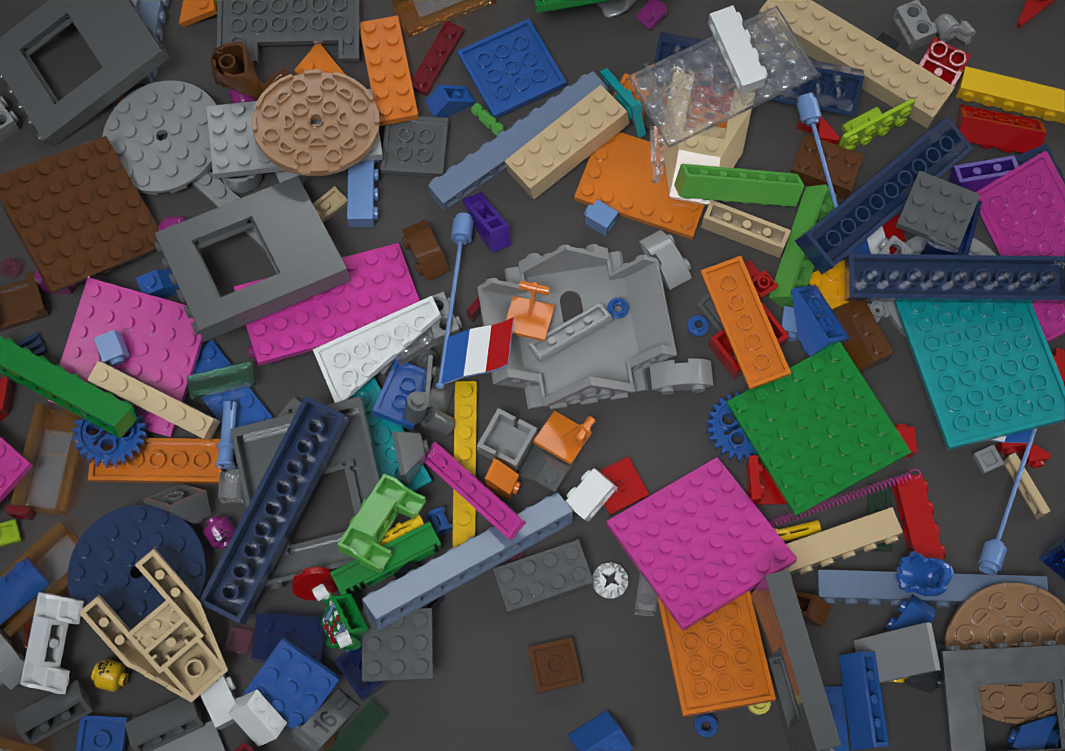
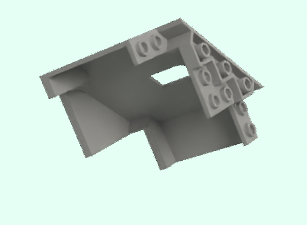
M590 244L586 246V249L561 245L554 252L544 254L543 256L538 253L529 254L527 258L519 261L518 267L506 268L504 270L506 282L500 281L497 278H490L477 287L484 326L506 321L513 296L526 299L531 298V291L519 289L520 280L530 283L535 281L539 285L550 287L549 296L536 293V301L555 305L548 332L564 323L560 305V298L564 293H577L581 299L583 312L600 302L607 310L608 303L614 298H622L628 303L629 310L625 317L621 319L612 317L610 323L539 363L528 348V343L535 339L512 334L509 365L491 372L492 380L495 385L524 389L528 409L550 406V410L568 407L567 404L580 403V405L597 403L598 400L608 398L610 400L628 398V393L649 390L645 369L650 368L651 364L666 361L677 356L658 259L648 257V255H640L636 257V260L624 263L621 251L608 253V248L598 246L597 244ZM619 306L614 308L617 312L622 310Z

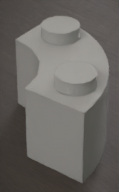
M659 230L639 241L644 255L658 259L662 283L671 290L692 278L689 272L691 270L690 263L686 258H682L670 234L666 235L662 230Z
M688 358V363L675 364L674 360H668L650 365L652 390L659 391L662 395H670L674 391L692 390L694 393L704 392L705 388L714 385L710 360Z
M0 629V686L5 684L12 690L21 682L25 658L21 653L18 654L11 645L12 641Z

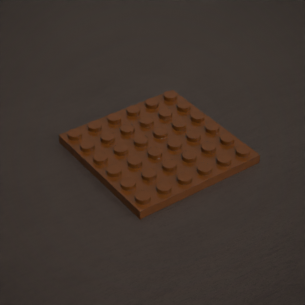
M107 136L0 174V205L50 294L157 251L154 242H157L155 233L159 231V228Z

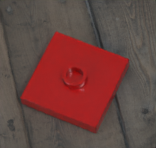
M629 457L599 471L618 487L604 504L610 516L649 497V493Z

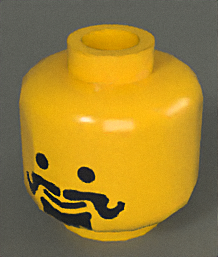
M103 659L101 662H97L91 675V679L94 680L97 688L110 692H116L121 686L124 687L129 677V674L126 673L125 665L111 659Z

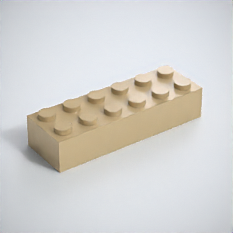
M602 85L598 86L507 158L504 162L508 173L533 200L629 125L628 112Z

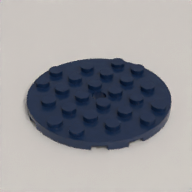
M135 505L112 511L98 519L84 532L72 552L67 576L70 598L84 601L83 607H85L96 596L100 595L130 629L134 628L165 601L164 597L144 575L135 579L131 571L137 568L135 564L155 548L196 598L200 600L207 579V559L201 541L194 530L182 518L156 507Z

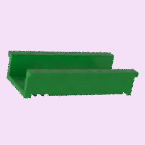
M428 522L383 545L382 547L391 550L392 557L381 573L362 566L357 559L330 572L341 595L350 593L355 595L356 590L362 591V587L366 586L368 588L394 575L406 563L410 561L417 563L436 553V549L441 551V543L431 523Z

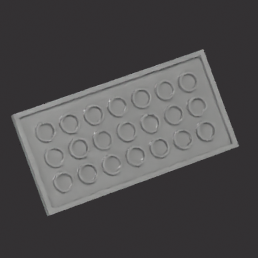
M367 89V90L370 92V94L373 96V93H372L371 89ZM257 101L206 106L214 179L286 171L269 161L255 142L252 116ZM313 120L311 121V125L321 124V121ZM379 133L370 152L359 162L383 160Z

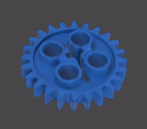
M727 394L726 401L720 398L718 401L720 406L714 404L712 407L714 412H709L708 417L711 419L707 420L706 425L711 428H708L706 433L713 434L709 442L716 441L714 450L721 448V456L727 452L729 453L728 460L736 456L737 462H740L742 457L747 461L748 456L757 454L741 428H738V423L727 407L726 402L732 399L731 395ZM726 417L730 418L733 421V424L726 425L723 423L722 419ZM730 431H732V432H731L730 434H728V435H725V434H724V432H730ZM739 437L742 440V444H734L731 438Z
M138 408L133 410L137 420L127 430L131 431V434L127 437L118 438L109 433L106 434L107 431L81 418L82 420H75L74 422L78 427L72 428L73 433L76 435L72 439L74 443H77L75 445L76 450H81L80 456L82 458L87 456L86 460L89 464L95 460L96 467H99L103 462L105 469L109 467L110 463H113L114 467L117 468L119 461L126 465L125 459L127 457L134 460L132 453H141L138 446H145L144 440L141 438L147 437L146 432L143 431L147 427L145 423H142L144 418L143 415H139ZM91 430H99L96 435H89ZM109 444L113 445V448L111 450H103L104 446Z

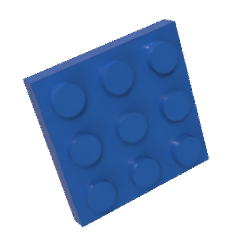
M283 637L242 695L257 689L287 722L286 725L294 730L299 724L303 726L314 715L337 684L340 676Z

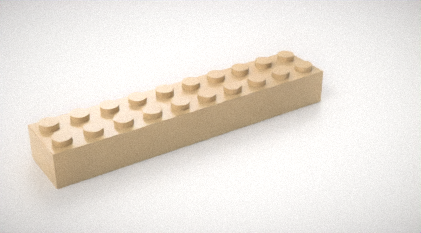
M767 0L759 10L756 24L816 61L864 70L862 89L891 107L895 108L913 98L915 103L908 117L927 129L949 100L955 88L812 0Z

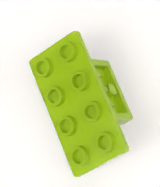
M912 98L883 114L878 107H875L843 124L841 129L845 134L842 135L838 146L854 151L857 146L861 144L864 146L870 143L874 137L878 135L880 137L884 136L891 128L895 126L901 127L908 121L907 118L912 112L915 103L914 99Z

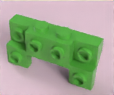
M383 474L369 497L365 498L362 502L358 514L352 517L348 529L337 544L339 552L359 560L362 566L381 573L392 557V552L380 546V542L399 513L416 519L426 503L425 497L408 489L396 478Z

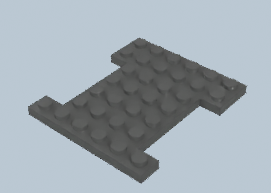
M218 0L217 47L226 43L242 41L251 55L253 65L258 64L259 46L338 44L339 62H360V0Z

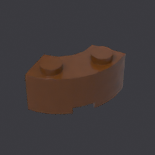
M425 220L402 229L404 237L401 240L405 249H410L416 261L414 267L419 276L423 274L426 281L450 271L444 254Z

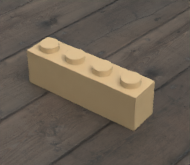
M714 200L710 201L701 226L703 229L778 258L781 257L791 232L789 229Z

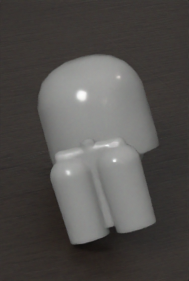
M941 14L934 20L937 28L936 34L939 35V39L943 42L950 41L956 37L965 45H968L972 41L971 37L976 33L967 21L962 20L959 24L950 14Z

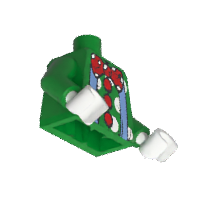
M323 584L313 588L312 592L317 601L322 600L326 603V610L321 625L327 636L326 644L328 647L345 651L360 648L361 643L359 640L368 631V627L351 593L334 596L330 591L326 590Z

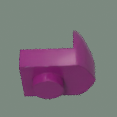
M649 0L636 17L648 30H653L667 14V6L660 0Z

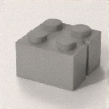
M498 408L477 444V451L491 460L498 458L500 462L517 473L537 436V428L521 419L518 421V429L515 428L516 417Z

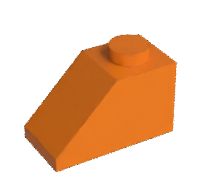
M494 458L485 477L486 487L493 493L511 499L513 494L517 495L521 487L519 474Z

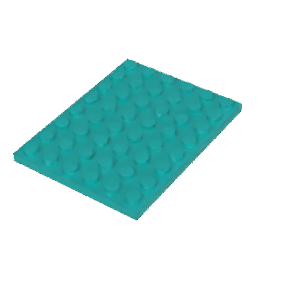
M893 301L947 451L1065 421V385L1032 303Z

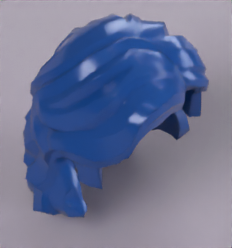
M911 551L908 557L900 559L898 563L900 567H897L899 573L895 577L899 588L906 593L915 592L923 596H939L947 590V585L950 583L954 573L952 567L939 558H923L920 553Z

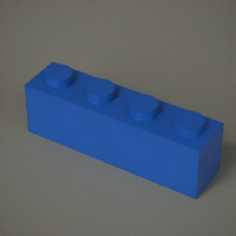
M27 557L21 562L16 563L12 570L3 577H0V625L35 597L38 592H41L49 585L44 575Z
M857 652L840 655V670L852 750L889 747L876 653Z

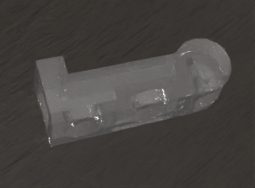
M640 573L634 614L654 617L657 603L656 594Z

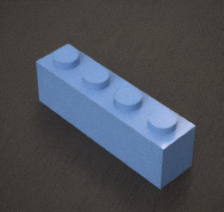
M379 160L358 162L348 168L347 220L349 227H374V220H378V207H374V201H378V188H375V181H379V170L375 169V163H379Z

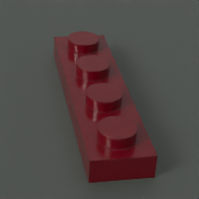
M448 21L444 23L411 79L413 91L426 97L428 96L463 36L464 28Z

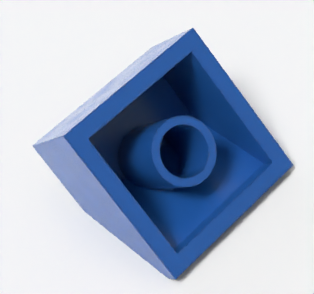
M607 710L568 735L577 751L633 750L623 731Z

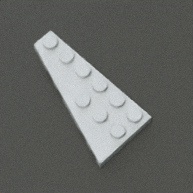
M432 296L313 349L335 403L351 397L441 318V314Z

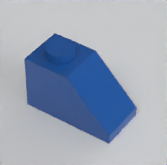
M438 85L425 100L429 111L434 117H450L476 103L466 86Z
M156 269L136 278L142 293L162 299L177 294L176 290L179 289L178 285L173 286L168 275L172 273L170 269Z
M1050 716L1016 727L1015 730L1011 729L1006 739L1009 742L1006 749L1010 751L1044 749L1057 718Z

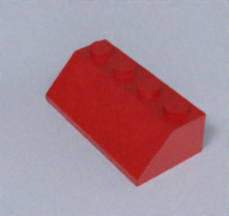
M962 104L959 106L956 127L970 144L976 143L986 149L996 147L1000 148L1003 152L1012 153V151L1023 154L1044 143L1047 131L1042 120Z

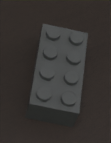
M579 539L493 569V575L508 616L592 588L594 585Z

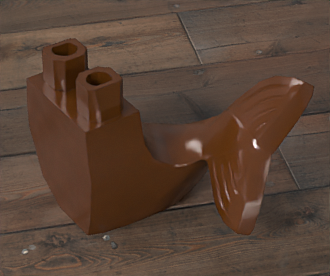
M242 41L226 43L217 47L210 58L212 76L217 85H221L223 88L229 87L255 99H259L271 84L290 74L288 68L280 69L261 83L257 78L251 55Z

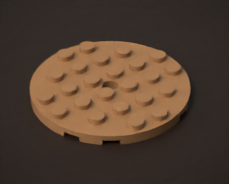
M321 69L304 70L303 74L295 76L289 74L282 77L262 93L255 104V111L252 116L253 135L262 154L276 166L299 175H330L354 166L370 152L379 133V112L374 103L373 96L355 79L335 71L332 74L321 72ZM320 120L321 124L311 125V121Z
M1009 582L987 586L969 596L957 608L946 629L944 645H960V650L970 649L969 645L984 644V648H994L993 643H1008V647H1018L1017 642H1032V646H1042V641L1056 640L1057 645L1065 644V605L1051 593L1024 583ZM1054 682L980 685L982 714L994 720L1019 724L1041 720L1057 711Z

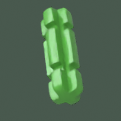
M475 103L471 107V113L476 117L478 116V119L487 128L492 129L496 136L504 131V126L500 122H496L497 119L486 109H483L484 107L480 103Z

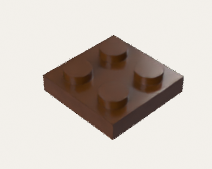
M573 637L528 647L537 694L583 684Z

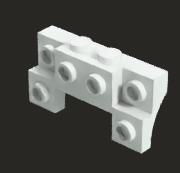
M38 592L20 685L56 694L66 693L70 671L60 668L68 624H79L81 617L79 611L83 608L84 601L51 593Z

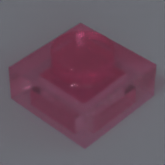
M230 627L224 650L248 655L254 633Z

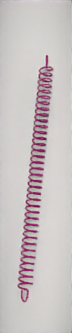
M909 472L908 476H909L910 480L912 481L911 474H910V472ZM905 473V475H904V474H901L900 479H901L902 483L904 484L902 475L905 477L906 481L908 482L906 473ZM897 475V478L895 477V479L897 480L898 484L900 485L899 479H898V476H899V475ZM889 478V481H888L887 479H885V483H884V481H881V484L879 483V485L881 486L882 490H884V489H883L882 482L884 483L886 489H888V488H887V484H886V480H887V482L889 483L890 487H892V486H891V482H890V479H891V478ZM873 483V487L871 486V488L875 493L874 485L876 486V484ZM865 486V490L863 489V491L867 496L866 488L868 489V487ZM857 489V493L855 492V494L859 499L858 491L860 492V490ZM849 492V496L847 495V493H845V498L841 494V499L839 498V496H837V505L839 506L838 498L843 504L842 497L847 503L846 495L851 502L850 494L852 495V493ZM833 497V502H832L831 499H829V504H828V506H829L830 509H831L830 501H831V503L833 504V506L835 507V504H834V499H835V498H834V497ZM825 501V505H824L823 502L821 503V507H820L821 511H823L822 504H823V506L825 507V509L827 510V507H826V502H827V501ZM788 513L789 518H788L787 515H786V516L784 515V517H785L784 522H785L786 524H787L786 517H787V519L789 520V522H791V520H790V515H791V513ZM782 515L780 516L781 521H780L779 518L777 519V522L775 521V519H774V520L772 519V521H773V524H772L773 528H775L774 521H775V523H776L777 526H779L778 520L780 521L781 525H783V523H782V518H783V516H782Z

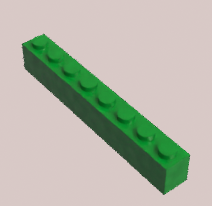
M0 336V373L118 438H121L137 420L133 411L134 407L129 402L118 400L112 393L101 391L94 383L90 382L88 384L77 374H70L58 364L53 365L41 355L38 357L28 348L17 346L10 338L4 339Z

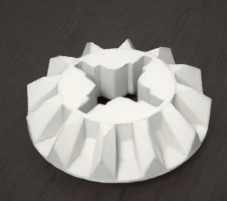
M613 562L602 563L594 571L592 577L594 581L593 587L600 596L610 599L616 598L627 589L628 576L621 565ZM615 572L614 580L617 584L611 583L605 588L606 578L603 575L610 577Z

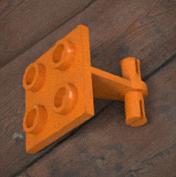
M520 280L519 289L531 291V298L526 299L513 296L506 320L514 317L513 335L545 342L555 305L536 301V293L549 296L550 287L539 285L535 281L530 283Z
M554 411L533 443L571 465L591 436L592 432L590 429L595 423V419L588 416L585 422L579 425Z

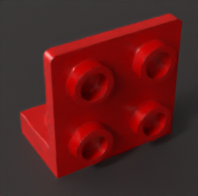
M758 455L748 456L746 475L748 497L755 505H787L762 462L758 461Z

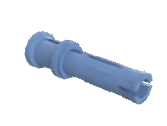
M231 401L223 402L221 440L217 443V449L219 450L218 461L215 462V467L220 469H233L236 464L233 462L235 450L230 429L235 428L237 403L234 401L232 405Z

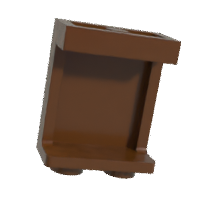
M34 271L25 273V280L0 287V332L50 316L43 289L34 279Z

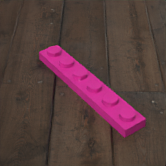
M434 442L431 445L429 452L425 453V463L503 535L512 540L526 522L440 444Z

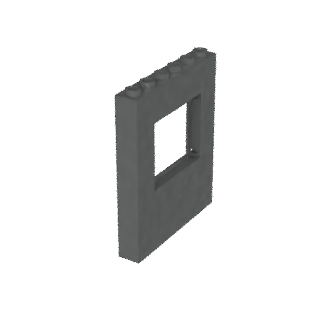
M48 0L0 37V78L9 85L8 91L19 101L17 103L18 107L28 115L26 119L38 131L36 135L44 144L47 142L53 147L170 58L132 0ZM74 23L103 68L58 101L30 58V55L70 24Z
M298 176L155 233L157 242H154L158 254H164V257L161 258L166 270H171L172 273L168 274L173 286L178 285L179 289L176 292L180 301H185L187 306H184L188 319L193 317L194 322L191 323L196 335H201L204 342L350 281L347 267ZM254 228L276 275L221 297L199 250Z
M361 397L325 405L346 415L349 418V422L322 475L345 469L355 516L360 511L364 499L369 497L381 479L364 400ZM296 413L230 429L246 508ZM345 532L290 545L288 539L264 587H270V590L284 588L285 583L292 582L293 577L297 573L298 575L302 574V570L306 568L325 567L332 572L355 560V558L339 552L337 544Z
M789 569L765 575L751 594L776 697V704L790 751H835L836 747L841 746V742Z
M1056 640L1042 641V646H1032V642H1017L1018 647H1008V643H993L994 648H984V644L969 645L970 649L960 650V645L945 646L946 650L940 651L949 751H986L980 685L1054 682L1061 748L1011 751H1065V644L1057 645Z

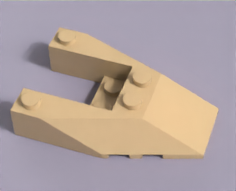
M674 72L660 138L669 198L709 206L711 200L679 197L674 183L680 165L682 163L734 168L743 153L755 90L740 95L735 85L726 128L686 121L694 76Z
M153 548L135 566L164 597L165 601L132 629L123 622L100 595L83 607L79 614L127 667L136 670L150 680H154L175 694L193 702L225 674L228 669L200 601L166 560Z

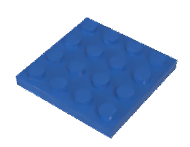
M529 18L457 51L459 59L491 115L495 118L501 117L567 86L564 76Z

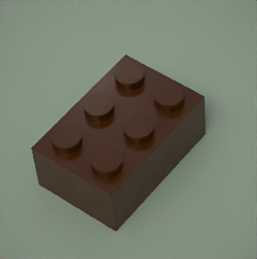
M807 134L803 137L790 173L798 174L806 187L825 184L828 186L815 137ZM820 139L834 192L838 195L837 198L845 200L850 195L864 154Z

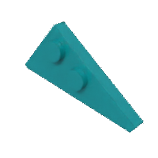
M608 68L601 70L600 74L606 85L611 86L617 93L614 95V98L627 110L629 122L634 120L638 138L646 135L641 111H643L641 102L638 99H634L632 92L629 89L626 90Z

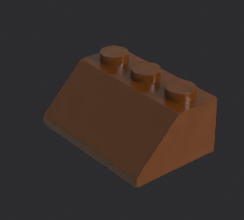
M852 301L834 312L850 337L842 345L860 373L889 361L894 352L865 301Z

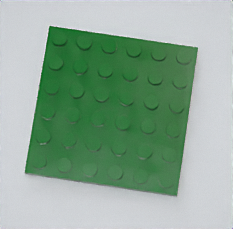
M840 341L790 367V376L752 390H747L726 402L727 407L795 517L911 453Z

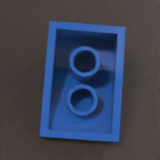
M816 285L797 287L791 290L798 338L802 343L803 350L810 357L839 341L843 344L850 339Z

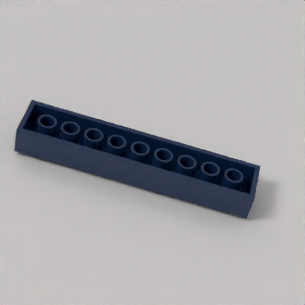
M660 32L653 65L657 79L672 81L674 72L694 76L693 86L734 92V80L716 42ZM757 50L759 63L765 67L767 78L764 87L755 90L754 97L796 105L799 96L813 93L814 97L818 100L820 110L855 116L864 80V70Z
M948 116L945 117L809 228L795 242L822 275L838 264L904 208L919 170L939 178L974 148Z
M848 254L845 257V301L1065 303V256Z
M307 396L304 397L199 600L202 605L238 623H246L349 422V418L346 415Z

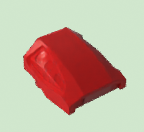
M934 37L919 66L955 86L972 54L958 50L957 47L954 48L950 44H946L940 39L938 40L937 37Z

